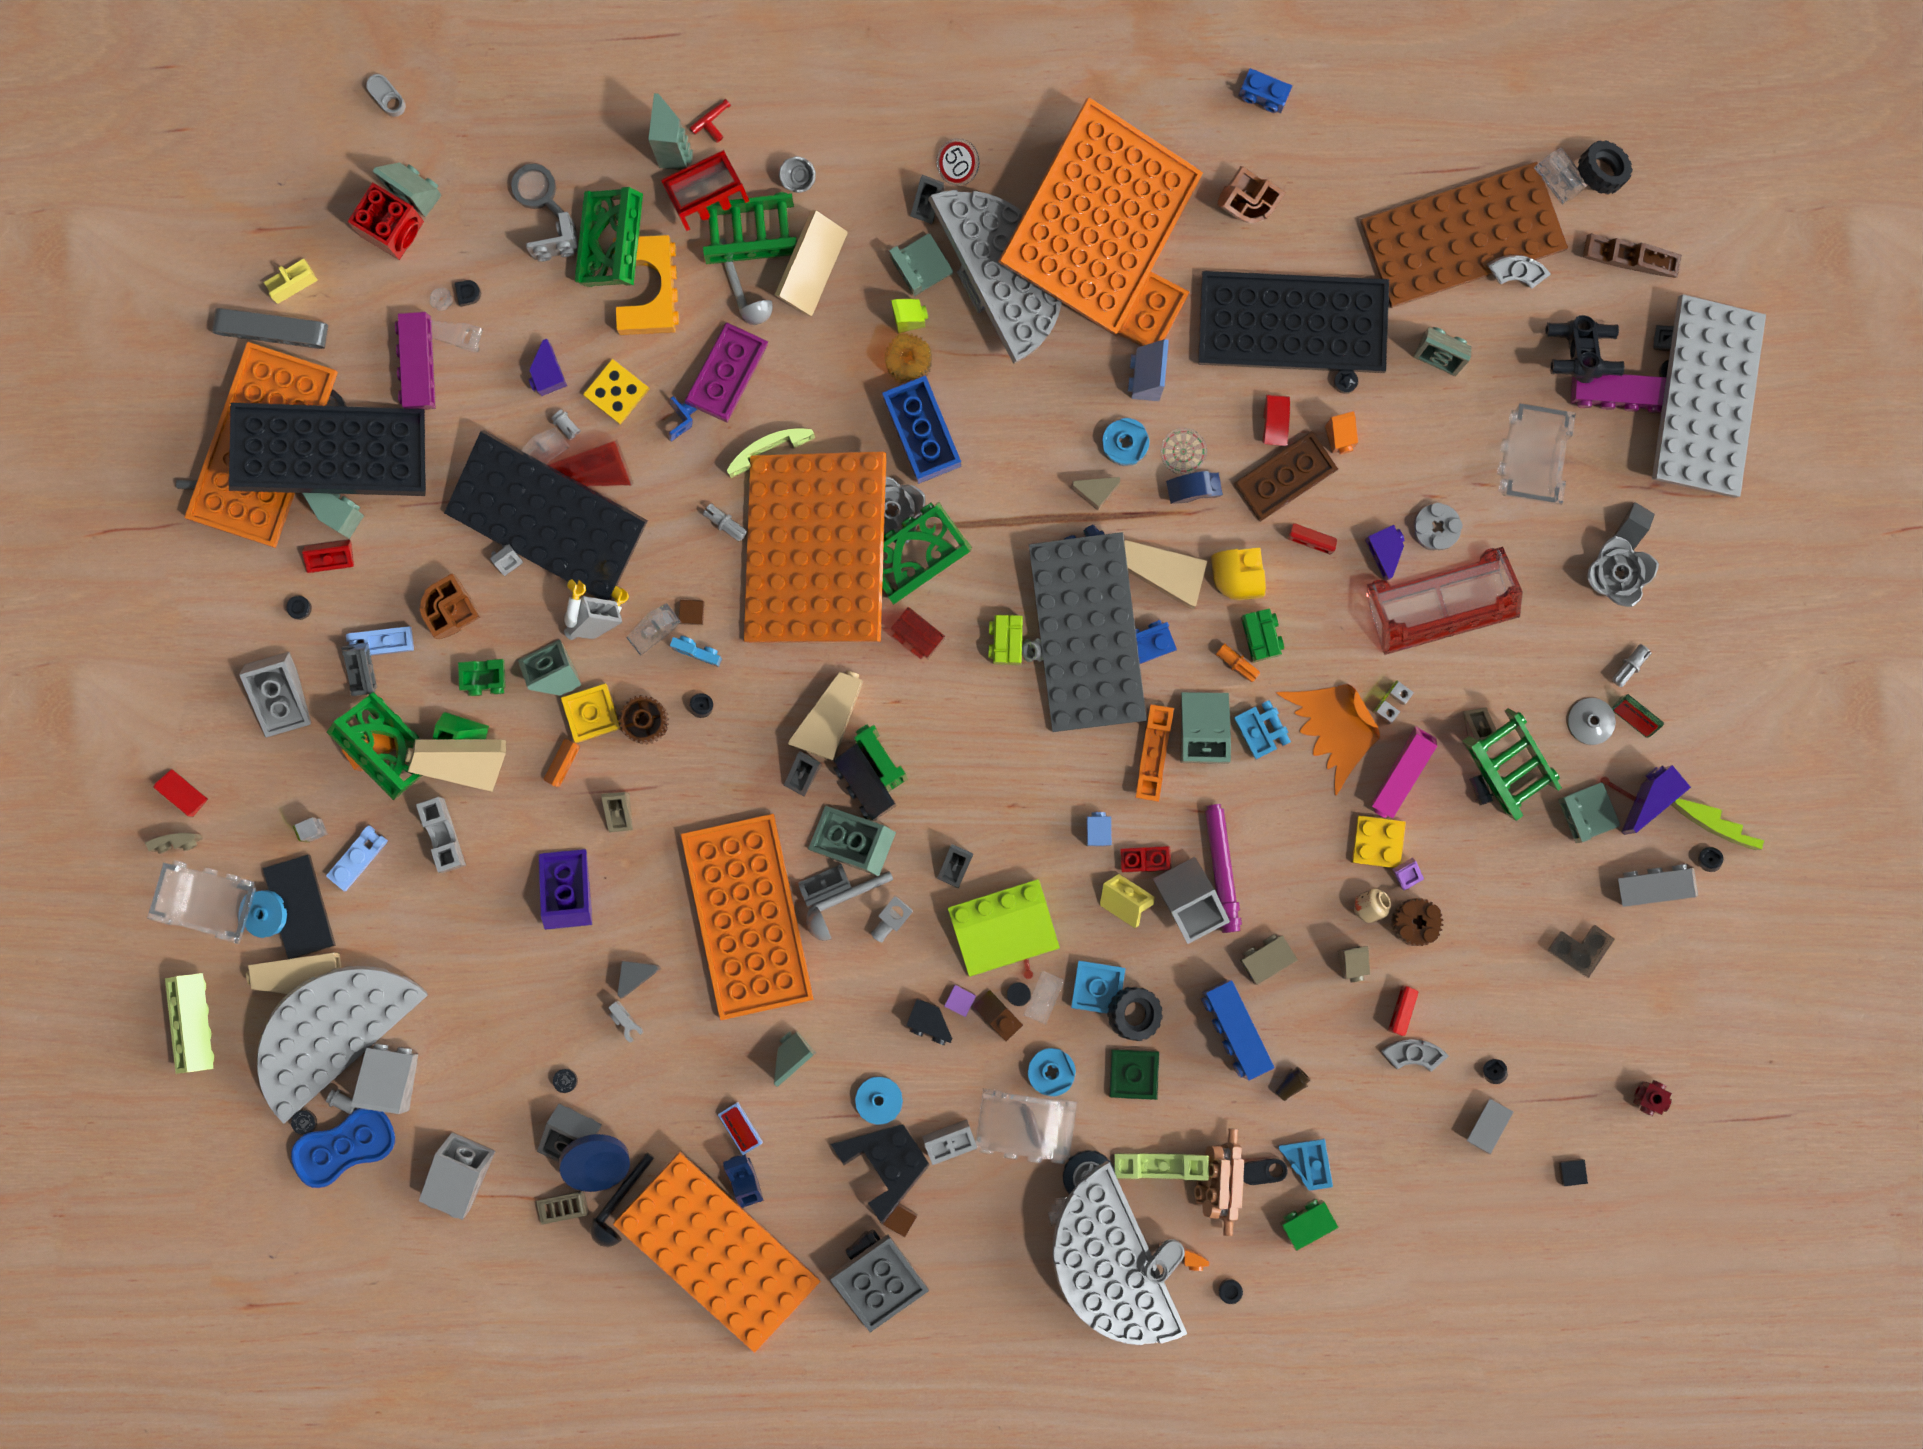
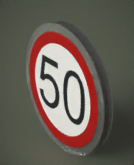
M961 138L951 139L939 150L937 156L938 172L948 184L953 186L966 185L975 178L978 172L979 155L974 145L969 141Z

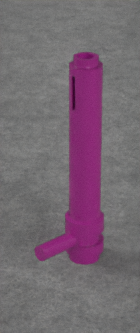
M1221 804L1208 805L1205 814L1216 894L1230 921L1219 928H1221L1222 933L1241 931L1242 919L1238 915L1240 905L1236 901L1224 808H1221Z

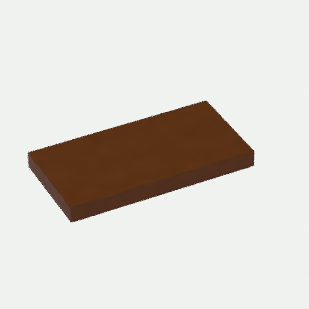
M1311 431L1236 481L1234 485L1261 522L1335 473L1338 467L1313 431Z

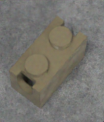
M1273 934L1263 940L1265 945L1256 949L1254 946L1242 953L1244 958L1240 959V962L1254 985H1258L1298 960L1283 935L1276 937Z

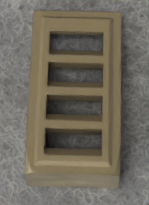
M584 1191L536 1201L541 1225L589 1214ZM576 1198L577 1212H574L572 1199ZM564 1200H567L569 1209L568 1214H565V1209L563 1205ZM554 1202H558L559 1216H556ZM545 1204H549L551 1212L550 1218H547L544 1206Z

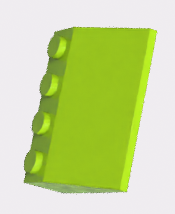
M1039 879L948 907L969 977L1060 949Z

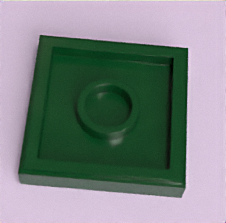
M1111 1049L1109 1097L1157 1100L1159 1051Z

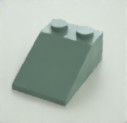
M399 162L375 167L373 170L388 192L412 205L425 218L442 196L437 189L438 185L428 177L424 180L418 176L420 172L409 164L405 167Z
M1428 327L1414 354V358L1453 376H1457L1469 362L1472 346L1468 345L1467 341L1460 337L1452 338L1446 335V332L1440 328Z
M825 806L808 850L879 876L896 832L882 824Z

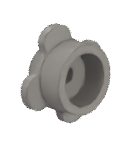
M1037 638L1035 641L1026 639L1023 642L1022 655L1027 662H1032L1033 660L1043 661L1040 638Z

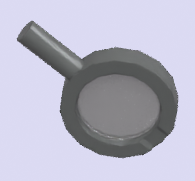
M528 164L524 165L514 174L511 188L518 203L530 209L547 206L559 219L558 213H563L564 211L553 200L556 192V182L551 172L543 165Z

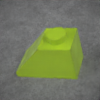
M919 299L891 300L898 334L925 327V320L929 319L926 306H921Z

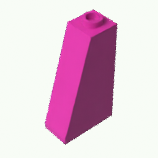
M1417 726L1414 727L1372 801L1375 813L1384 818L1387 816L1394 818L1437 748L1436 737Z

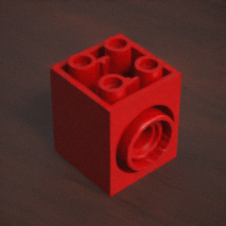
M373 182L347 221L361 238L398 260L401 259L407 248L412 244L424 223L412 205Z

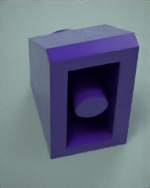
M548 339L542 340L529 370L532 377L528 378L532 390L538 391L541 396L567 387V383L551 343Z
M1394 525L1365 539L1385 582L1394 576L1404 548V536L1400 529L1396 530Z

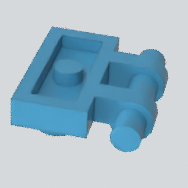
M1270 700L1261 704L1265 711L1261 715L1257 708L1254 707L1234 717L1255 760L1277 749L1273 740L1279 738L1282 746L1291 742L1287 735L1289 732L1286 726L1283 727L1277 715L1279 712L1276 707L1273 708ZM1268 719L1275 730L1271 734H1269L1263 722Z

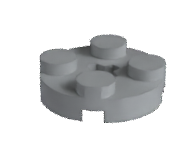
M1435 503L1426 506L1417 514L1414 520V534L1418 543L1424 548L1433 551L1445 550L1454 545L1459 539L1463 525L1459 515L1453 508L1442 503ZM1433 522L1442 523V533L1440 531L1433 532Z

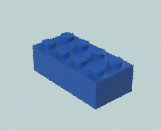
M926 375L882 393L883 400L918 484L961 467L960 457Z
M1225 980L1203 991L1204 997L1201 998V1001L1206 1011L1212 1012L1215 1018L1211 1021L1216 1032L1222 1033L1225 1038L1222 1044L1227 1054L1233 1055L1236 1061L1232 1064L1237 1075L1249 1081L1274 1069L1275 1067L1233 981Z

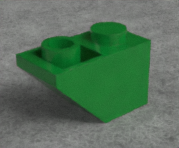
M443 712L435 724L432 740L486 739L489 726Z

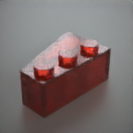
M617 439L548 465L585 486H630L634 484Z

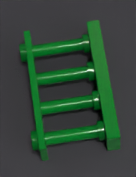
M778 192L771 196L748 198L749 202L747 203L743 199L729 200L731 207L728 210H723L719 201L707 206L706 208L710 214L708 221L711 244L703 247L706 265L791 256L797 244V238L789 235L787 208L794 207L792 193ZM778 209L780 237L769 240L766 238L764 210ZM741 213H755L757 234L755 241H743ZM731 214L734 242L722 245L719 239L717 215Z
M1507 708L1504 711L1510 721L1483 740H1476L1469 735L1462 742L1505 814L1517 821L1524 816L1519 808L1522 806V802L1547 784L1558 791L1562 787L1558 782L1560 779L1558 773L1552 767H1549L1526 728L1525 724L1527 721L1520 712L1516 713ZM1515 729L1521 739L1494 759L1489 758L1486 753L1488 748ZM1524 748H1527L1532 758L1506 777H1500L1497 772L1499 766ZM1537 766L1543 776L1516 796L1511 795L1508 790L1511 788L1510 785Z

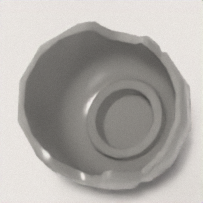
M794 156L786 159L780 166L779 178L786 189L802 193L809 190L815 183L816 171L813 164L807 159Z

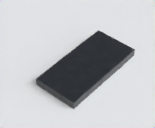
M305 855L263 868L268 890L275 892L282 898L284 909L286 908L287 910L286 924L280 932L288 959L336 946L311 856Z

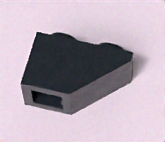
M917 998L906 1025L911 1027L909 1032L921 1037L926 1033L933 1036L931 1041L944 1046L946 1042L951 1043L953 1038L940 1007Z

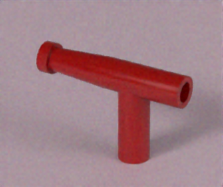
M724 99L721 104L691 125L689 128L695 135L705 128L717 143L720 142L724 136L714 126L712 121L726 108H729L731 106L730 103Z

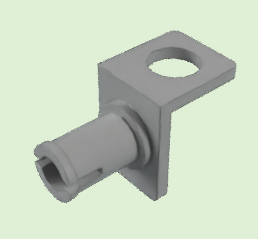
M893 897L878 916L882 920L871 932L872 937L879 942H883L892 929L896 932L913 910L898 897ZM892 907H901L903 910V916H900L896 911L892 909Z

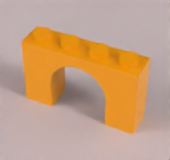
M669 235L639 237L636 266H647L656 270L661 276V290L658 296L648 304L616 307V323L619 335L676 332L675 325H679V312L675 311L674 302H678V289L674 288L673 279H677V267L673 265L672 257L676 256V244L671 241Z

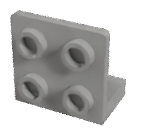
M568 212L558 213L559 221L556 222L558 235L561 237L526 243V248L534 260L538 259V261L543 262L551 260L553 256L570 257L574 255V252H578L579 243L576 227Z

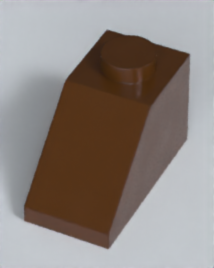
M991 990L973 1006L1006 1042L1023 1026Z

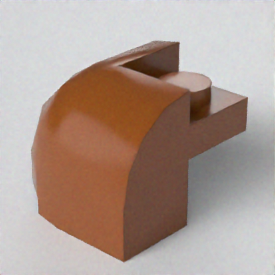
M1240 166L1229 185L1225 186L1222 190L1217 205L1238 220L1245 223H1258L1267 219L1274 212L1286 192L1268 179H1261L1244 166Z
M453 573L429 586L421 599L419 609L422 618L435 639H443L460 632L461 628L480 618L470 600V596Z

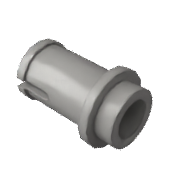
M559 410L552 416L551 419L554 421L552 424L554 426L557 425L568 439L572 440L576 437L575 434L578 435L581 430L569 419L567 412Z
M332 1089L326 1099L329 1107L334 1106L349 1113V1115L356 1109L351 1107L353 1099L341 1094L339 1089L337 1091Z

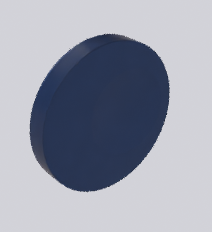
M603 1134L587 1135L572 1141L564 1148L559 1158L560 1175L564 1182L574 1189L586 1192L602 1191L615 1186L624 1179L630 1168L629 1152L624 1143L615 1137Z

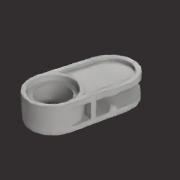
M374 74L370 76L367 80V89L372 97L389 116H400L406 108L405 101L383 75ZM391 99H398L400 102L399 107L395 110H390L387 106Z
M1175 1239L1164 1241L1148 1260L1144 1272L1151 1282L1156 1284L1163 1283L1179 1265L1185 1254L1181 1243ZM1154 1265H1161L1163 1268V1273L1159 1277H1152L1150 1274V1270Z

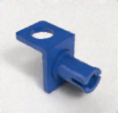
M674 396L670 398V406L682 419L683 423L669 432V440L671 442L692 427L693 419L690 415L698 410L685 404V402L679 403Z

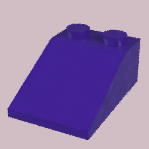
M1673 765L1655 767L1645 775L1648 779L1641 784L1621 832L1624 835L1637 833L1691 788Z
M587 850L539 854L540 908L544 929L592 925Z

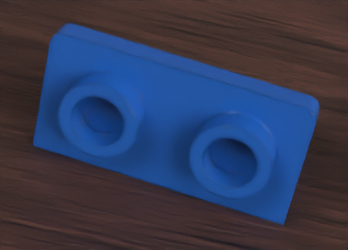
M1250 68L1240 89L1239 96L1249 104L1257 103L1264 106V109L1271 113H1281L1293 85Z
M1161 620L1148 625L1149 629L1142 632L1136 629L1140 664L1177 650L1168 622L1163 624Z

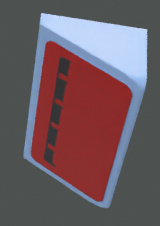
M739 1102L718 1114L742 1155L763 1143Z

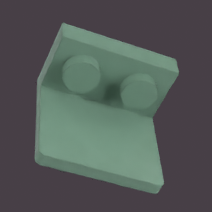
M931 234L923 236L902 250L898 246L889 250L890 259L914 297L953 274L951 266Z
M1598 783L1558 799L1575 843L1585 842L1594 836L1620 826L1603 783Z

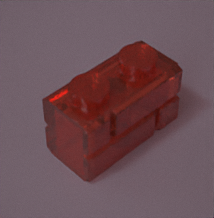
M907 607L891 627V631L894 633L892 637L901 645L905 642L912 647L910 652L920 660L923 657L928 660L945 640V635L910 607Z

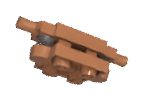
M1228 1128V1143L1221 1146L1212 1145L1206 1148L1205 1155H1209V1180H1197V1186L1194 1190L1196 1203L1203 1205V1215L1215 1219L1220 1217L1224 1221V1236H1233V1222L1238 1220V1209L1242 1208L1244 1159H1241L1242 1147L1237 1143L1238 1129Z

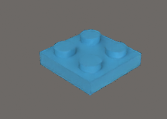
M1078 961L1071 1008L1107 1014L1109 1010L1108 1005L1111 1003L1112 997L1119 990L1123 989L1126 968Z

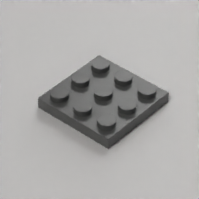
M889 1234L829 1275L830 1281L869 1332H872L929 1292L926 1284Z

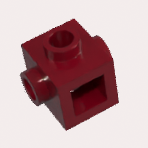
M1653 1080L1652 1083L1642 1081V1084L1635 1091L1633 1103L1640 1106L1639 1111L1652 1117L1654 1113L1662 1115L1663 1112H1667L1671 1105L1672 1099L1670 1097L1672 1093L1666 1091L1667 1086ZM1657 1094L1655 1102H1653V1096Z

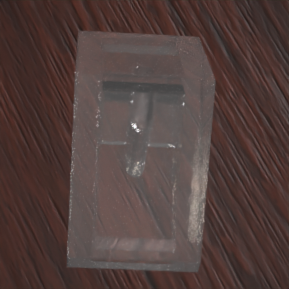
M555 427L533 436L521 451L547 464L570 446Z

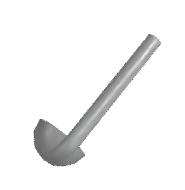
M725 238L720 239L722 245L727 244ZM725 262L724 266L740 310L739 313L744 321L750 325L766 322L773 311L772 301L763 300L747 305L734 263Z
M890 871L815 903L810 907L806 917V924L810 934L818 940H832L821 911L892 881L893 877Z

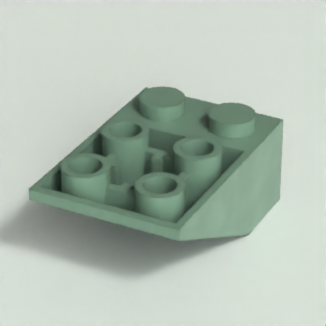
M303 493L317 519L348 539L351 538L365 516L359 512L361 507L344 496L339 499L340 494Z
M1181 692V763H1230L1229 693Z

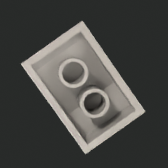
M290 652L251 662L243 666L239 675L266 738L311 725L299 675Z

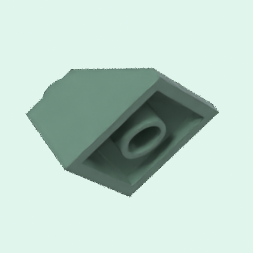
M560 639L518 660L529 690L561 696L581 686L578 674Z
M798 1031L795 1034L789 1032L780 1040L782 1045L778 1048L774 1078L776 1087L781 1085L816 1054Z

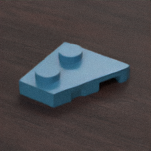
M1325 1138L1279 1145V1150L1287 1158L1309 1191L1333 1187Z

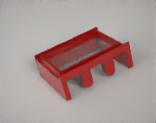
M724 150L661 180L686 231L691 230L685 218L686 216L698 211L701 219L707 220L710 214L706 207L718 201L723 210H728L731 207L728 196L736 192H740L745 203L749 202L743 184Z

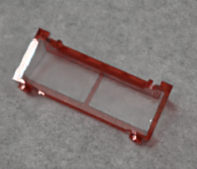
M1503 547L1487 549L1483 552L1479 562L1390 586L1388 581L1376 580L1367 584V600L1384 655L1519 618L1521 613L1523 591Z

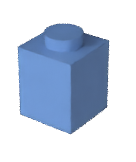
M1092 812V817L1086 818L1087 846H1111V816L1106 817V812Z

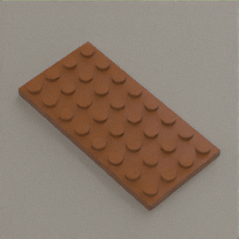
M1538 162L1412 202L1360 221L1380 279H1389V305L1391 308L1493 275L1486 264L1497 258L1507 255H1522L1539 260L1568 249Z

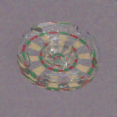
M1185 427L1174 429L1162 441L1160 450L1162 462L1173 473L1181 475L1194 473L1201 468L1206 460V441L1194 429Z

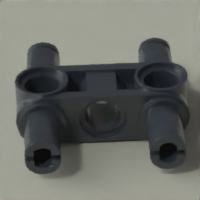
M1580 315L1575 320H1570L1567 323L1547 322L1545 327L1546 338H1566L1569 342L1571 360L1552 359L1550 373L1571 375L1581 383H1590L1602 376H1623L1624 361H1603L1598 339H1617L1619 334L1618 324H1598L1586 315Z

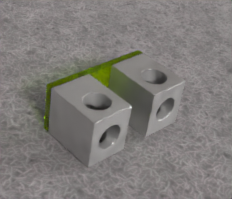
M1396 680L1372 712L1388 724H1391L1400 711L1385 701L1388 695L1400 704L1405 705L1414 692ZM1400 692L1405 693V698L1400 696ZM1387 710H1389L1392 713L1391 717L1387 716Z
M312 817L293 825L297 839L300 842L309 843L328 835L322 819Z

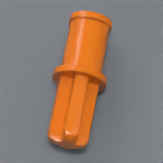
M1226 643L1216 653V656L1232 667V671L1235 669L1250 682L1255 681L1259 676V670L1243 658L1244 655L1240 656L1227 646Z

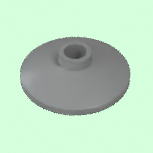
M1586 698L1577 702L1570 710L1568 727L1571 734L1581 743L1587 745L1600 744L1606 741L1615 729L1616 719L1614 712L1603 700ZM1592 716L1596 717L1598 720L1596 725H1593L1590 722V718Z

